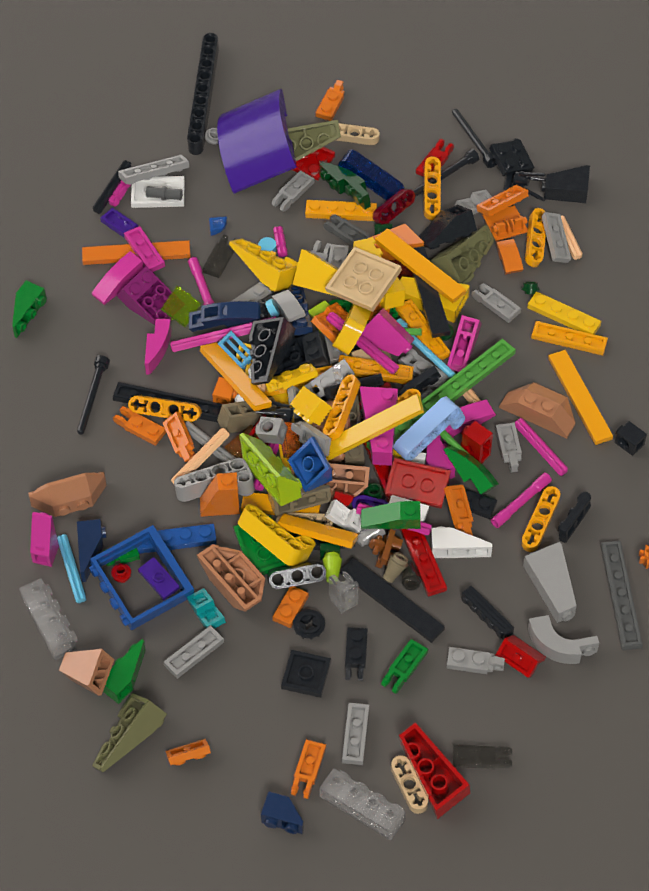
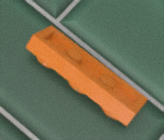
M515 185L477 204V211L488 217L493 216L495 213L507 209L509 206L528 197V190Z

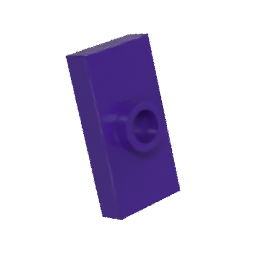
M113 207L100 218L103 224L124 237L125 232L138 227V224Z
M154 557L138 569L142 577L163 600L176 592L180 587Z

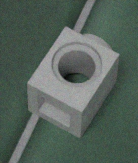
M260 417L255 432L264 443L283 444L288 427L282 418Z

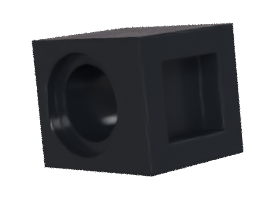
M628 421L624 426L621 425L616 430L615 444L633 456L645 445L647 434Z

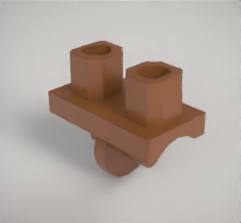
M393 529L389 530L388 535L384 537L378 535L376 539H371L369 542V547L373 550L372 553L378 555L375 566L380 569L383 565L387 566L390 556L394 555L390 550L398 552L403 543L402 539L395 536L396 531Z

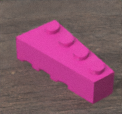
M359 386L364 420L398 404V389ZM396 427L369 440L373 465L392 466Z

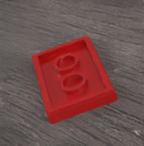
M394 458L385 496L391 497L394 495L411 501H420L422 504L442 509L445 498L444 488L448 486L451 470Z

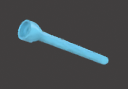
M403 319L396 320L403 328H408V324ZM411 335L414 338L412 344L449 378L456 375L452 369L415 335Z

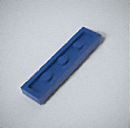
M214 524L157 530L169 550L217 544ZM149 541L137 547L139 554L156 552Z

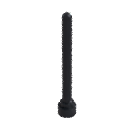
M453 109L452 114L483 155V163L487 168L495 167L497 163L492 153L488 152L459 110Z
M474 149L467 151L463 159L441 172V180L466 164H474L479 161L478 153ZM431 178L430 180H428V182L435 184L437 180L435 178ZM424 184L413 190L415 197L424 192Z
M103 355L96 356L94 361L96 371L77 429V433L80 435L85 432L102 373L109 367L110 359Z

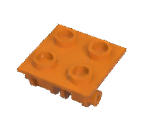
M516 206L503 209L490 217L482 215L495 241L528 232V228L525 225L527 218L519 214Z

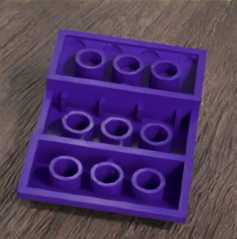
M282 89L223 113L218 118V143L224 169L233 193L297 168L293 144L287 129L285 118L287 111Z

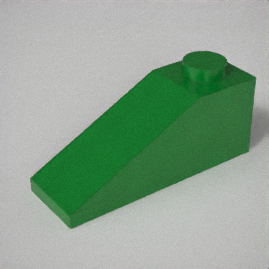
M399 501L361 509V529H421L420 501Z

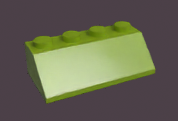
M244 433L239 434L243 459L247 462L252 474L280 506H284L301 498L302 484L300 480L292 475L289 467L283 465L279 456H275L271 447L258 438Z

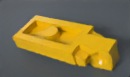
M311 363L303 364L295 370L284 371L281 375L272 377L271 381L265 384V387L269 393L280 388L285 390L291 386L318 377V372Z

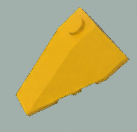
M244 239L229 241L231 248L271 291L279 292L280 290L288 289L293 283L298 262L289 257H285V259L277 257L276 252L263 251L261 246Z

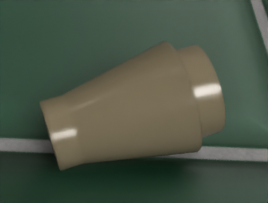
M399 552L391 555L383 578L393 583L408 566V558Z

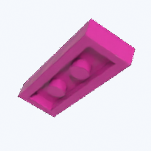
M140 226L124 233L125 239L137 257L143 261L144 267L147 266L152 272L165 267L164 260Z

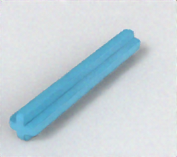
M66 534L59 535L57 540L76 603L85 602L86 595Z

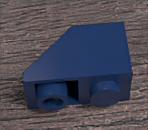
M268 791L261 812V823L269 828L278 827L285 829L290 834H303V820L290 798Z

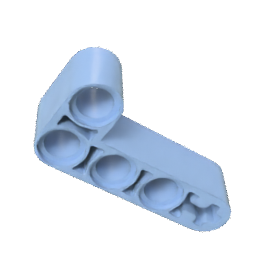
M447 396L442 397L395 442L394 450L405 460H413L448 426L452 429H458L464 423L465 416L462 410Z

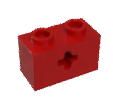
M474 421L470 426L467 425L463 429L461 446L482 464L491 455L493 433Z

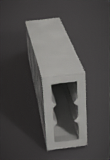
M558 542L526 555L523 567L555 621L559 623L572 619L575 616L577 605L562 544Z

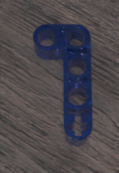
M353 149L348 150L337 165L360 176L365 181L366 187L386 201L401 189H404V185L399 180Z

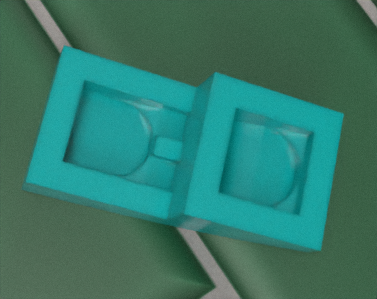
M204 588L187 597L190 606L205 628L211 625L215 629L226 623L225 617L215 606L214 600Z

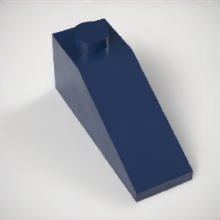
M100 519L77 521L82 582H86L91 573L89 569L91 567L90 558L100 554L104 546L103 538H107L106 527H102Z

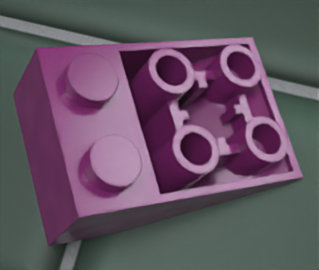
M147 266L116 295L130 310L155 325L156 319H171L184 306Z

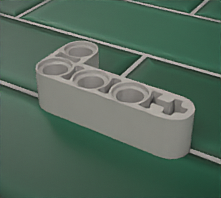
M236 458L179 476L174 481L177 499L186 502L199 498L216 474L237 472L239 495L249 496L255 491L252 472L244 459Z

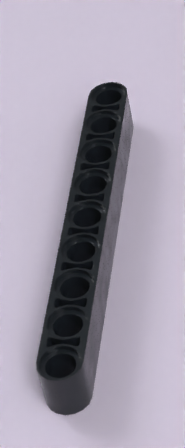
M215 33L205 34L202 41L187 135L188 151L192 155H199L204 150L205 133L207 131L219 52L218 36Z

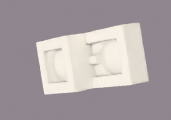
M336 499L331 501L325 517L336 525L359 535L364 530L361 529V515L356 513L355 508L350 510Z

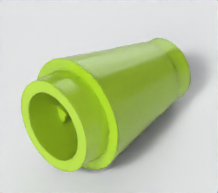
M328 552L322 559L323 566L326 569V581L328 583H336L339 578L342 558L337 552Z

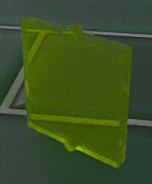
M176 286L160 310L170 316L171 320H175L186 327L189 323V313L196 311L201 303L192 297L190 293Z

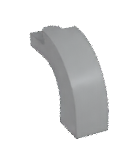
M549 615L529 619L528 632L533 644L544 656L553 661L564 664H579L582 655L591 656L598 651L599 640L597 636L569 640L555 632Z

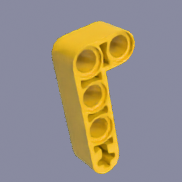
M353 304L332 346L349 355L364 331L371 311Z
M251 504L245 506L238 520V525L289 566H296L306 562L316 545L315 541L310 537L303 535L293 537L262 510Z

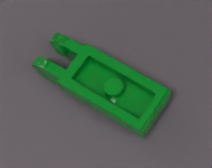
M410 639L390 666L381 685L386 687L391 682L393 676L398 677L399 679L392 689V692L397 694L404 682H407L427 655L428 648Z

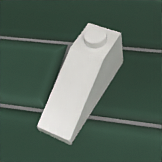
M439 526L431 528V551L434 558L491 557L492 543L451 527Z

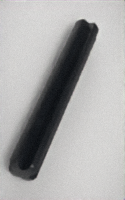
M124 160L105 187L93 205L95 213H102L109 202V198L113 195L121 181L118 171L131 168L130 161Z

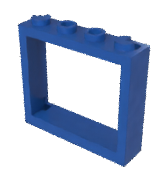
M154 525L90 558L91 567L89 569L92 575L99 578V585L104 594L108 593L113 609H118L121 614L119 616L124 626L128 625L131 631L186 601L187 597L194 593L193 586ZM149 541L172 578L180 586L181 592L132 618L101 567Z

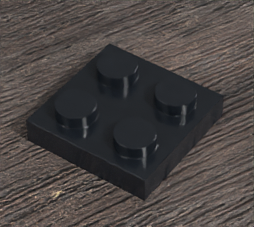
M521 139L495 143L489 147L502 176L515 175L516 171L532 172L535 168Z
M291 650L281 689L321 698L331 658Z

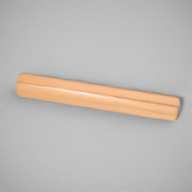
M221 428L171 479V482L174 484L177 477L195 472L229 437V432L225 428Z

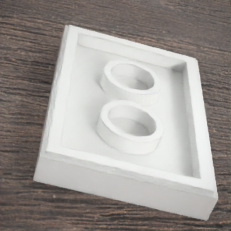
M158 176L132 184L131 208L184 207V176ZM147 186L157 188L166 186L169 189H182L183 197L181 201L146 198Z

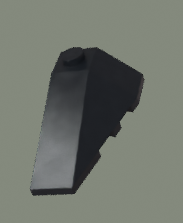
M284 317L253 321L249 335V342L252 347L250 356L252 357L251 383L253 385L267 384L271 381L292 345L296 329Z

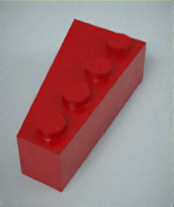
M416 722L399 735L401 746L428 797V801L437 819H439L470 794V785Z

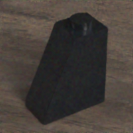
M590 165L547 174L546 182L542 181L541 192H545L544 198L546 200L586 203Z

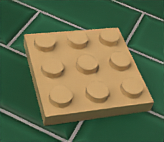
M354 247L325 289L326 292L373 312L402 269L400 265Z

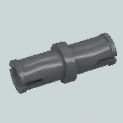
M147 186L146 198L181 201L183 190L169 189L166 186L162 188Z

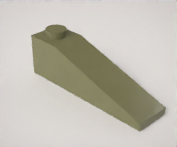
M338 120L287 128L289 138L293 144L295 161L304 158L341 137Z
M483 225L472 232L470 236L464 237L439 253L431 262L457 283L467 284L473 279V273L476 268L480 267L481 259L488 253L495 239L488 225Z
M132 693L118 714L120 720L117 726H113L109 732L111 734L110 740L102 745L92 766L101 772L106 771L154 733L163 724L167 713L150 700Z

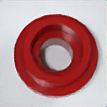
M123 563L115 565L111 571L112 578L119 583L128 581L131 577V568Z

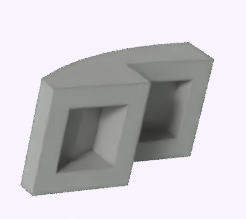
M487 190L472 192L470 198L456 201L455 206L460 205L471 209L474 215L479 213L477 211V204L492 196Z
M289 290L272 296L277 307L280 308L282 316L288 322L306 316L303 308Z

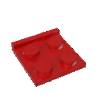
M322 147L296 161L297 168L292 170L295 172L302 171L315 180H319V163H331L335 157V152Z

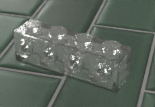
M40 578L19 588L22 600L54 660L63 657L65 652L76 651L75 642L78 641L77 636L73 630L70 631L68 629V619L65 614L61 616L59 612L61 607L57 599H52L51 595L53 593L49 584L45 585Z
M333 768L319 788L321 798L389 840L393 839L405 822L406 812L400 805L390 803L382 794L372 792L364 783L354 781L344 771H338Z

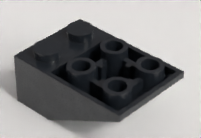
M460 205L442 210L418 237L424 242V247L436 249L442 243H452L458 237L470 236L472 232L477 230L473 212L471 209Z
M319 330L293 339L291 347L274 376H279L284 371L295 370L303 364L311 363L315 368L330 365L326 344Z

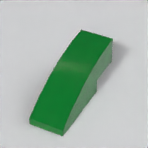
M454 446L444 449V452L464 482L472 480L480 494L487 493L499 485L486 467L473 456Z

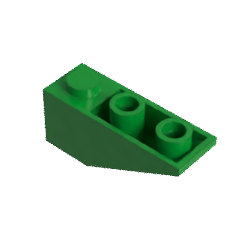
M27 280L16 292L12 328L16 338L21 332L25 331L27 324L31 319L35 318L37 311L45 305L47 300L45 289Z
M143 639L138 643H134L129 648L128 653L118 658L111 668L103 692L117 704L122 702L133 691L146 651Z

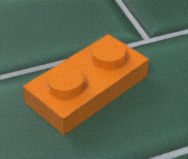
M294 586L289 587L273 615V621L291 628L295 616L303 608L309 593Z
M206 739L165 751L169 764L176 766L182 765L186 760L193 758L202 759L206 754L211 753Z

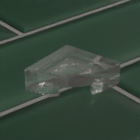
M339 364L332 367L337 385L341 384L343 380Z

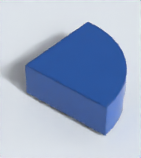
M227 216L209 218L211 235H216L225 229Z

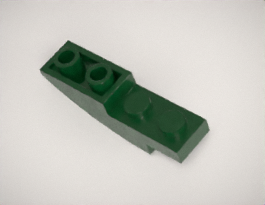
M325 162L319 163L321 179L329 183L333 190L335 189L339 194L345 192L354 199L357 205L362 206L365 210L371 207L366 183L360 176L338 165Z

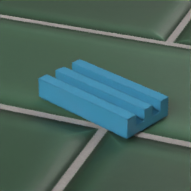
M232 331L218 343L241 369L244 370L245 366L251 363L250 350ZM230 337L249 354L248 357L229 340ZM225 342H227L244 360L242 363L224 345Z

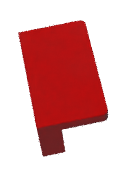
M515 635L505 638L495 655L505 658L507 664L528 678L532 677L538 664L546 659V656Z

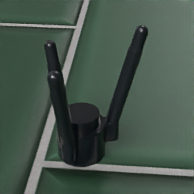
M516 171L513 185L525 188L524 186H528L530 180L546 182V178L539 177L545 176V173ZM528 190V194H530L531 196L540 199L541 201H545V198Z
M271 400L272 405L280 407L276 411H255L257 414L274 415L275 418H282L286 425L291 423L293 419V408L289 407V404H282Z

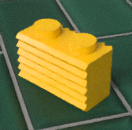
M305 386L301 388L290 403L295 408L293 412L310 425L313 422L318 426L321 425L325 416H328L327 413H330V410H332L328 403Z

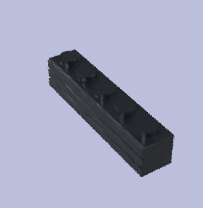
M381 373L358 379L360 386L379 387L384 385ZM340 384L324 388L326 400L336 397Z
M470 586L462 592L461 599L463 603L467 604L472 612L476 613L482 621H485L487 626L493 629L499 638L504 640L513 634L514 627L477 590Z

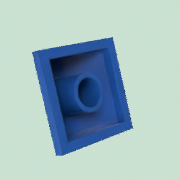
M311 437L288 459L305 492L332 481V468L315 437Z

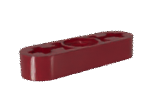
M401 189L374 211V222L377 224H388L415 201L414 191L411 189ZM394 202H396L397 204L395 211L392 210V204Z

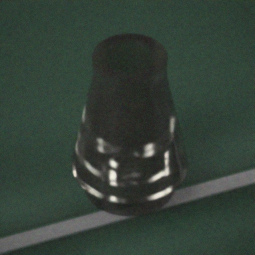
M409 560L408 566L402 572V585L406 590L412 591L420 587L421 578L413 562Z

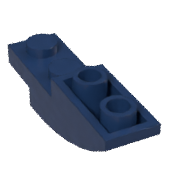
M294 286L290 289H285V291L289 290L294 295L306 315L291 322V325L296 329L294 335L313 332L304 288Z
M234 301L203 305L201 310L189 313V330L195 332L220 325H225L229 328L260 320V303Z

